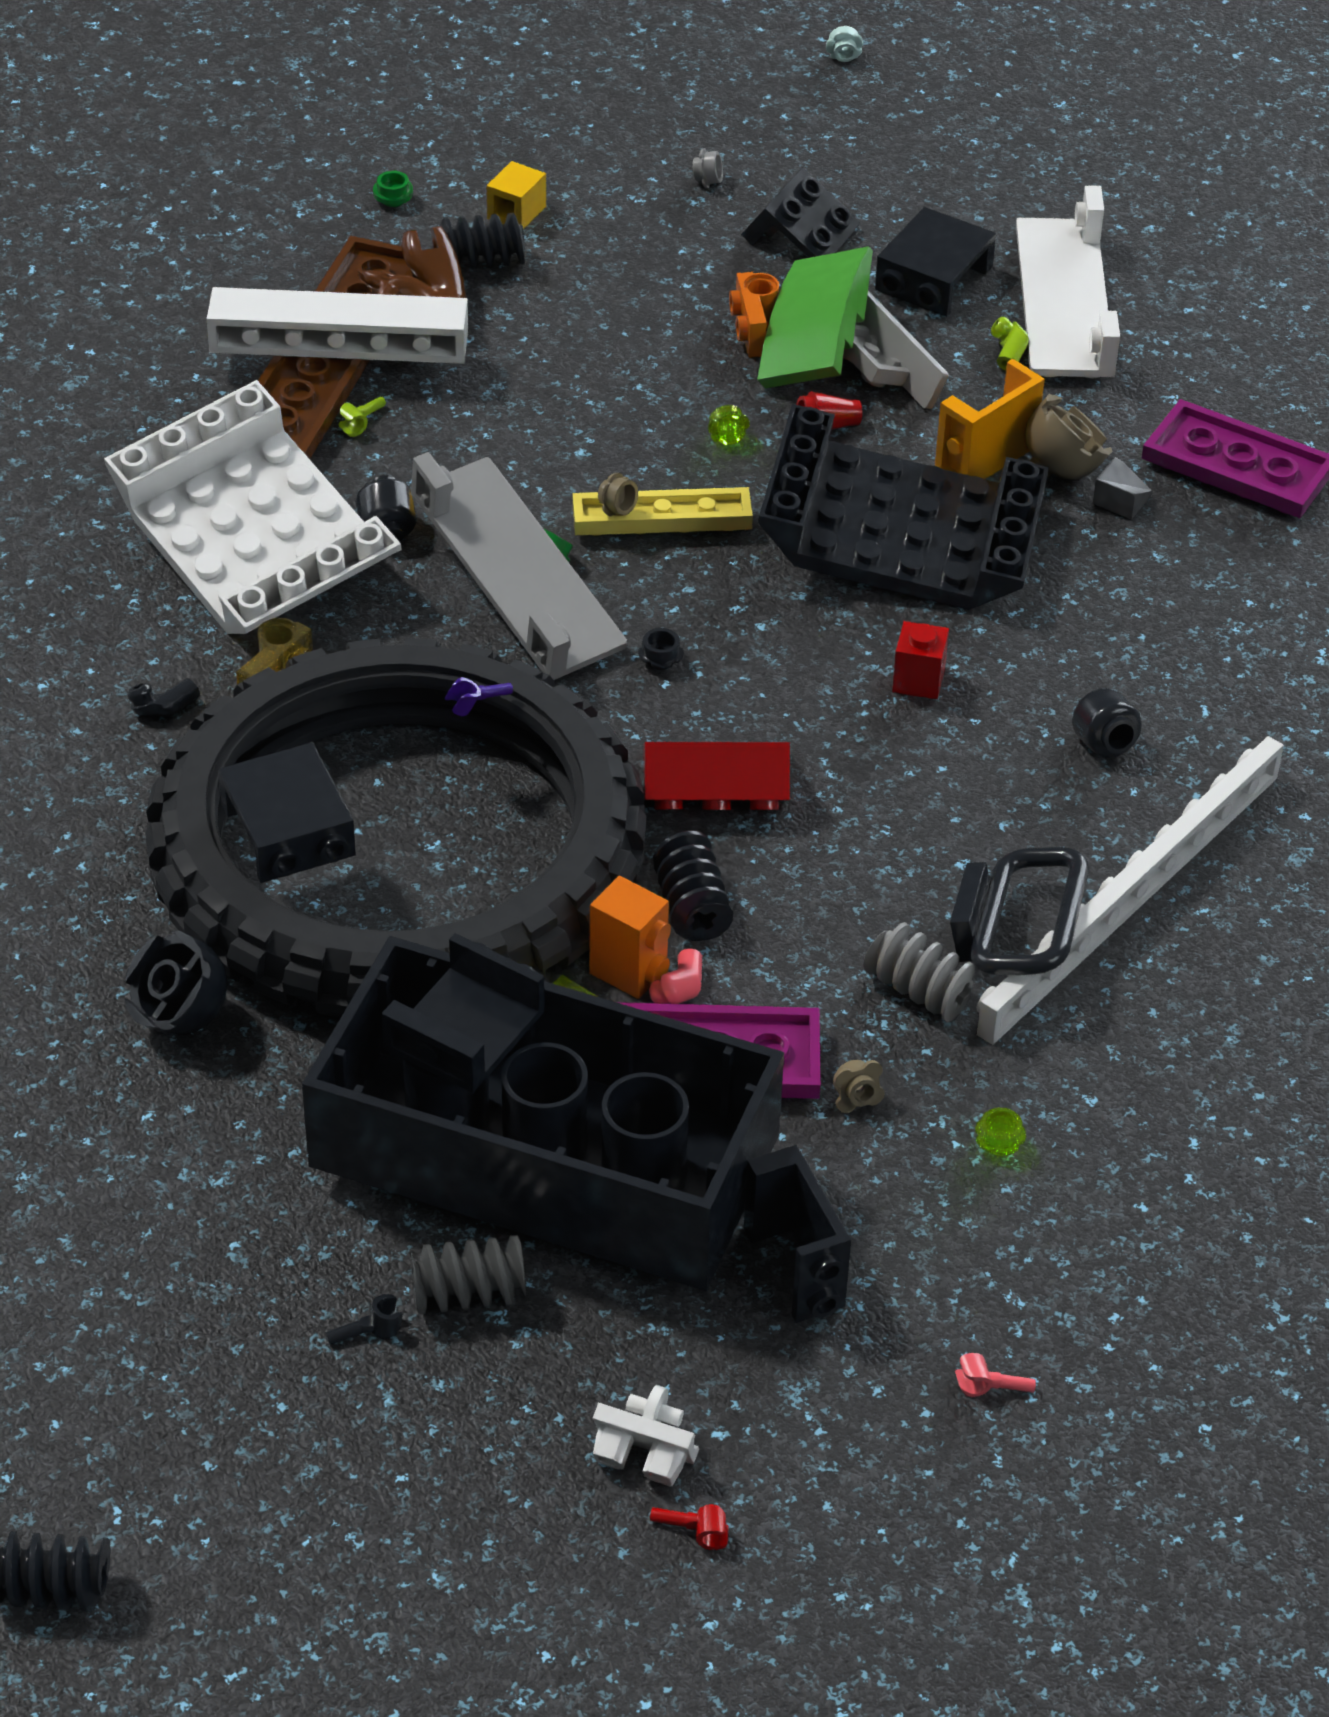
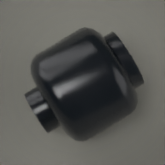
M389 475L377 476L370 479L358 492L355 501L359 517L364 522L377 516L399 542L415 528L417 515L410 487L404 482Z
M1109 688L1097 689L1084 696L1077 704L1072 717L1075 734L1095 754L1105 758L1117 757L1127 752L1136 743L1142 728L1140 713L1119 692Z

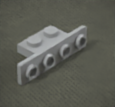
M868 291L865 319L863 322L856 323L853 348L844 349L843 358L852 362L860 370L862 379L876 387H883L884 384L903 386L923 408L932 409L949 377L948 372Z

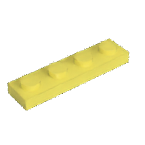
M749 487L638 491L636 506L629 514L621 515L616 513V515L608 516L603 512V505L598 500V492L573 493L575 536L752 529L753 514Z

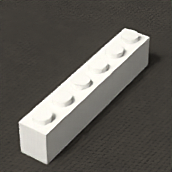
M213 287L207 314L209 353L464 364L468 336V299Z

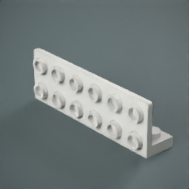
M1085 186L1083 202H1076L1075 219L1017 218L1016 220L1025 327L1029 338L1027 346L1029 368L1040 376L1115 377L1120 331L1117 311H1108L1100 248L1104 216L1101 186Z

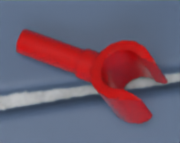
M709 1504L702 1506L697 1513H684L656 1507L651 1509L650 1521L697 1530L696 1542L702 1548L718 1550L725 1548L728 1544L729 1527L726 1524V1514L718 1505Z

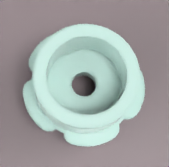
M841 26L830 33L829 39L826 42V51L831 53L832 59L849 62L861 55L863 39L854 28Z

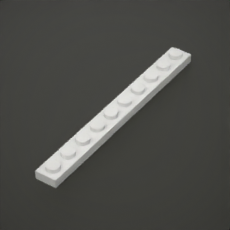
M1267 736L1253 750L1251 748L1247 749L1231 771L1217 776L1205 795L1199 800L1195 798L1189 802L1178 820L1172 825H1164L1152 844L1144 851H1136L1129 859L1126 867L1115 878L1108 877L1100 886L1097 894L1086 905L1081 904L1071 949L1061 965L1041 974L1008 975L997 987H989L982 994L977 1004V1012H979L977 1036L994 1045L1265 791L1278 777L1284 745ZM1053 930L1045 935L1038 949L1033 954L1044 952L1050 947L1054 933Z

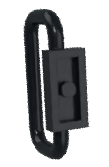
M1065 847L1019 849L999 859L992 870L991 876L988 874L986 862L967 863L950 920L959 962H973L979 970L991 975L1001 976L1041 974L1061 965L1071 949L1089 875V864L1083 854L1072 848ZM1061 866L1069 868L1050 947L1044 952L1033 955L992 954L991 950L1012 874L1017 870L1028 867Z

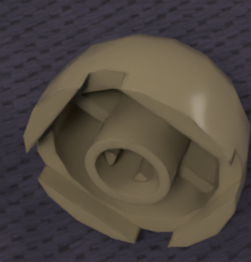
M1049 394L1033 411L1026 424L1024 432L1026 446L1033 456L1029 461L1049 467L1047 478L1051 474L1061 479L1070 480L1086 477L1104 462L1112 453V448L1103 449L1102 445L1106 442L1107 438L1084 413L1075 406H1072L1067 412L1058 406L1062 398Z

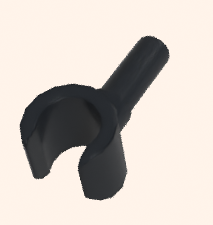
M391 1294L377 1296L373 1300L370 1315L325 1332L329 1345L369 1332L380 1338L395 1336L400 1329L403 1316L402 1312L392 1314L395 1311L397 1298Z

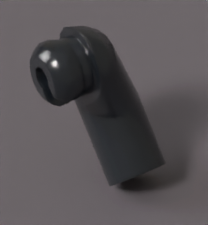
M188 678L161 694H153L151 685L147 683L137 684L128 691V699L132 703L130 708L139 716L171 717L200 698L199 688L194 681Z

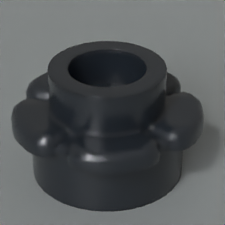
M655 628L644 635L642 647L638 649V655L642 662L648 663L650 667L657 670H665L682 660L684 650L680 647V639L677 633L667 628Z

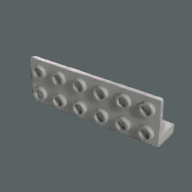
M429 452L413 458L412 496L542 672L550 675L555 680L626 648L627 639L490 458H482L450 472L446 467L439 466Z

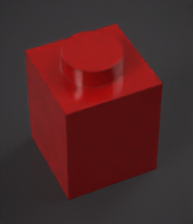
M903 621L895 653L892 692L938 700L946 666L949 628Z

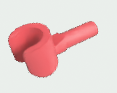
M968 1353L961 1356L960 1364L962 1369L955 1371L960 1389L969 1397L981 1396L991 1388L1034 1393L1036 1387L1035 1379L1003 1375L1000 1372H989L985 1358L979 1353Z

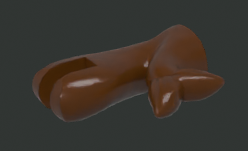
M442 226L431 228L433 249L422 250L416 229L403 233L401 241L402 254L407 266L417 278L407 275H395L382 270L362 271L365 282L373 290L378 291L377 294L466 298L459 261L454 247Z

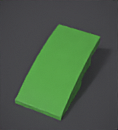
M869 246L794 261L773 307L763 344L757 380L764 388L841 375L844 349L853 348L855 325L857 322H863L865 319L873 253Z

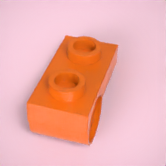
M737 273L736 290L729 292L730 313L732 316H736L737 340L745 342L749 358L761 357L766 328H768L771 313L779 294V281L774 276L766 273Z

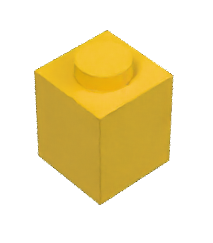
M511 161L486 185L487 219L489 220L492 214H497L504 225L507 214L514 213L518 223H522L524 229L546 207L545 172Z

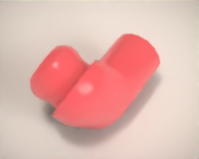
M696 949L682 950L678 954L677 970L663 974L661 980H655L650 984L649 994L654 1003L680 1004L694 999L699 994L702 980L701 952Z

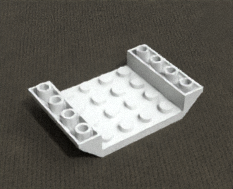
M258 380L104 458L105 465L135 523L227 634H246L402 550L401 543L377 516L365 522L359 517L284 431L280 405Z

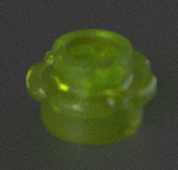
M724 405L718 407L710 414L708 432L711 434V439L714 442L720 441L725 445H732L739 442L746 435V429L749 428L750 421L739 407Z
M998 1107L988 1110L975 1126V1132L978 1134L976 1137L978 1146L994 1155L1007 1156L1014 1154L1018 1151L1019 1145H1022L1026 1140V1130L1022 1126L1020 1116L1008 1108Z

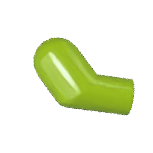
M1000 317L991 327V335L998 338L999 344L1003 347L997 358V364L1000 368L1006 370L1007 362L1011 359L1020 361L1028 346L1029 338L1026 331L1017 322L1014 321L1012 323L1007 317Z

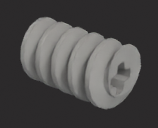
M906 922L900 923L893 931H883L879 934L865 954L863 970L869 975L877 974V978L884 984H893V988L900 994H909L910 999L916 1004H925L926 1009L932 1014H942V1019L947 1023L953 1022L962 1012L971 996L973 988L972 978L976 966L971 962H967L957 971L956 967L959 962V956L955 952L949 953L940 961L943 946L938 942L932 943L924 951L927 936L922 932L916 933L908 941L911 927Z

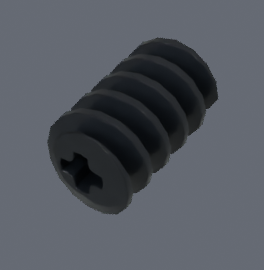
M514 213L507 214L504 225H502L497 214L491 215L488 226H486L481 215H476L471 228L464 216L458 218L455 229H453L448 217L441 220L440 226L443 227L454 247L460 267L463 257H467L471 267L476 268L479 256L484 257L488 267H493L495 255H500L504 266H509L511 255L516 253L520 264L525 265L523 225L518 223Z
M684 831L670 836L657 847L653 856V867L657 873L658 883L662 888V896L669 901L671 926L676 934L692 941H706L719 937L728 930L733 922V910L729 906L730 900L725 892L724 882L720 878L721 872L716 864L715 854L711 850L712 844L707 835L699 831Z
M11 1531L4 1547H0V1604L8 1595L11 1605L22 1607L31 1595L33 1605L38 1609H45L49 1606L54 1596L57 1608L62 1611H68L72 1608L77 1598L80 1609L83 1612L91 1613L95 1610L106 1589L110 1568V1540L103 1538L97 1553L90 1554L87 1537L80 1536L74 1551L67 1552L64 1536L57 1534L49 1551L43 1548L41 1534L34 1532L27 1549H22L17 1531Z

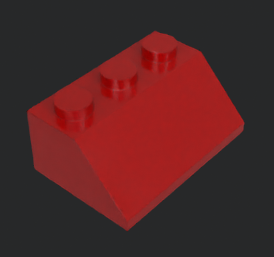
M790 742L643 743L644 800H654V809H683V800H702V809L731 810V800H750V810H779V800H790Z

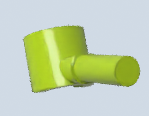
M380 396L357 408L351 403H344L340 408V414L346 420L340 421L339 427L350 437L359 436L367 427V415L386 405L385 399Z

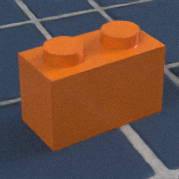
M619 875L590 904L589 974L638 1000L650 988L652 982L661 980V976L666 974L670 967V960L667 958L668 938L671 932V925L668 924L669 901Z

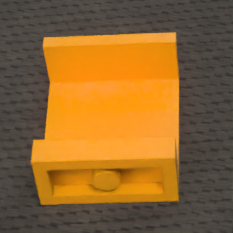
M1011 359L1007 362L1003 397L979 412L953 395L940 403L935 466L986 479L1003 468L1006 457L1018 459L1028 453L1029 450L1026 446L1024 432L1028 419L1042 402L1045 379L1015 359Z

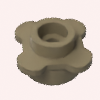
M851 1060L841 1065L833 1078L834 1088L839 1094L835 1102L836 1107L843 1113H850L857 1106H873L880 1103L885 1095L879 1082V1076L883 1072L882 1066L875 1060L867 1062Z

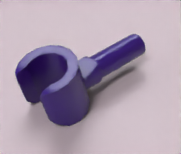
M461 677L454 682L444 699L457 701L452 709L453 713L459 716H467L477 700L511 695L513 693V686L511 683L478 686L473 681Z

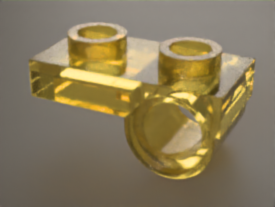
M273 618L262 623L257 632L259 653L236 671L237 685L268 667L276 672L286 668L287 661L292 659V657L313 651L311 629L299 622L295 623L286 618Z

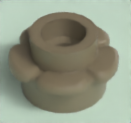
M613 473L608 479L604 480L598 490V500L603 505V512L608 516L616 515V513L621 515L629 514L636 506L638 500V487L636 483L629 480L628 477H623L621 473Z

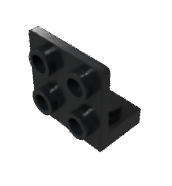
M802 167L741 235L753 246L763 234L770 239L780 230L808 258L836 253L860 225V221Z

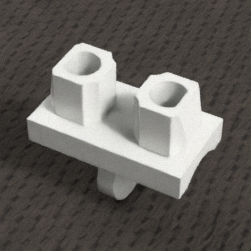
M658 1385L654 1386L648 1399L630 1394L626 1403V1410L643 1416L598 1402L593 1416L598 1430L593 1455L596 1462L615 1469H624L631 1447L635 1445L650 1450L642 1470L644 1476L652 1481L673 1486L683 1469L684 1463L687 1462L694 1465L699 1447L694 1445V1433L661 1423L662 1421L679 1427L684 1414L683 1410L667 1405L669 1394L667 1388Z

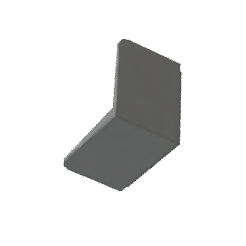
M1115 457L1096 479L1093 504L1132 520L1152 496V490L1123 461Z

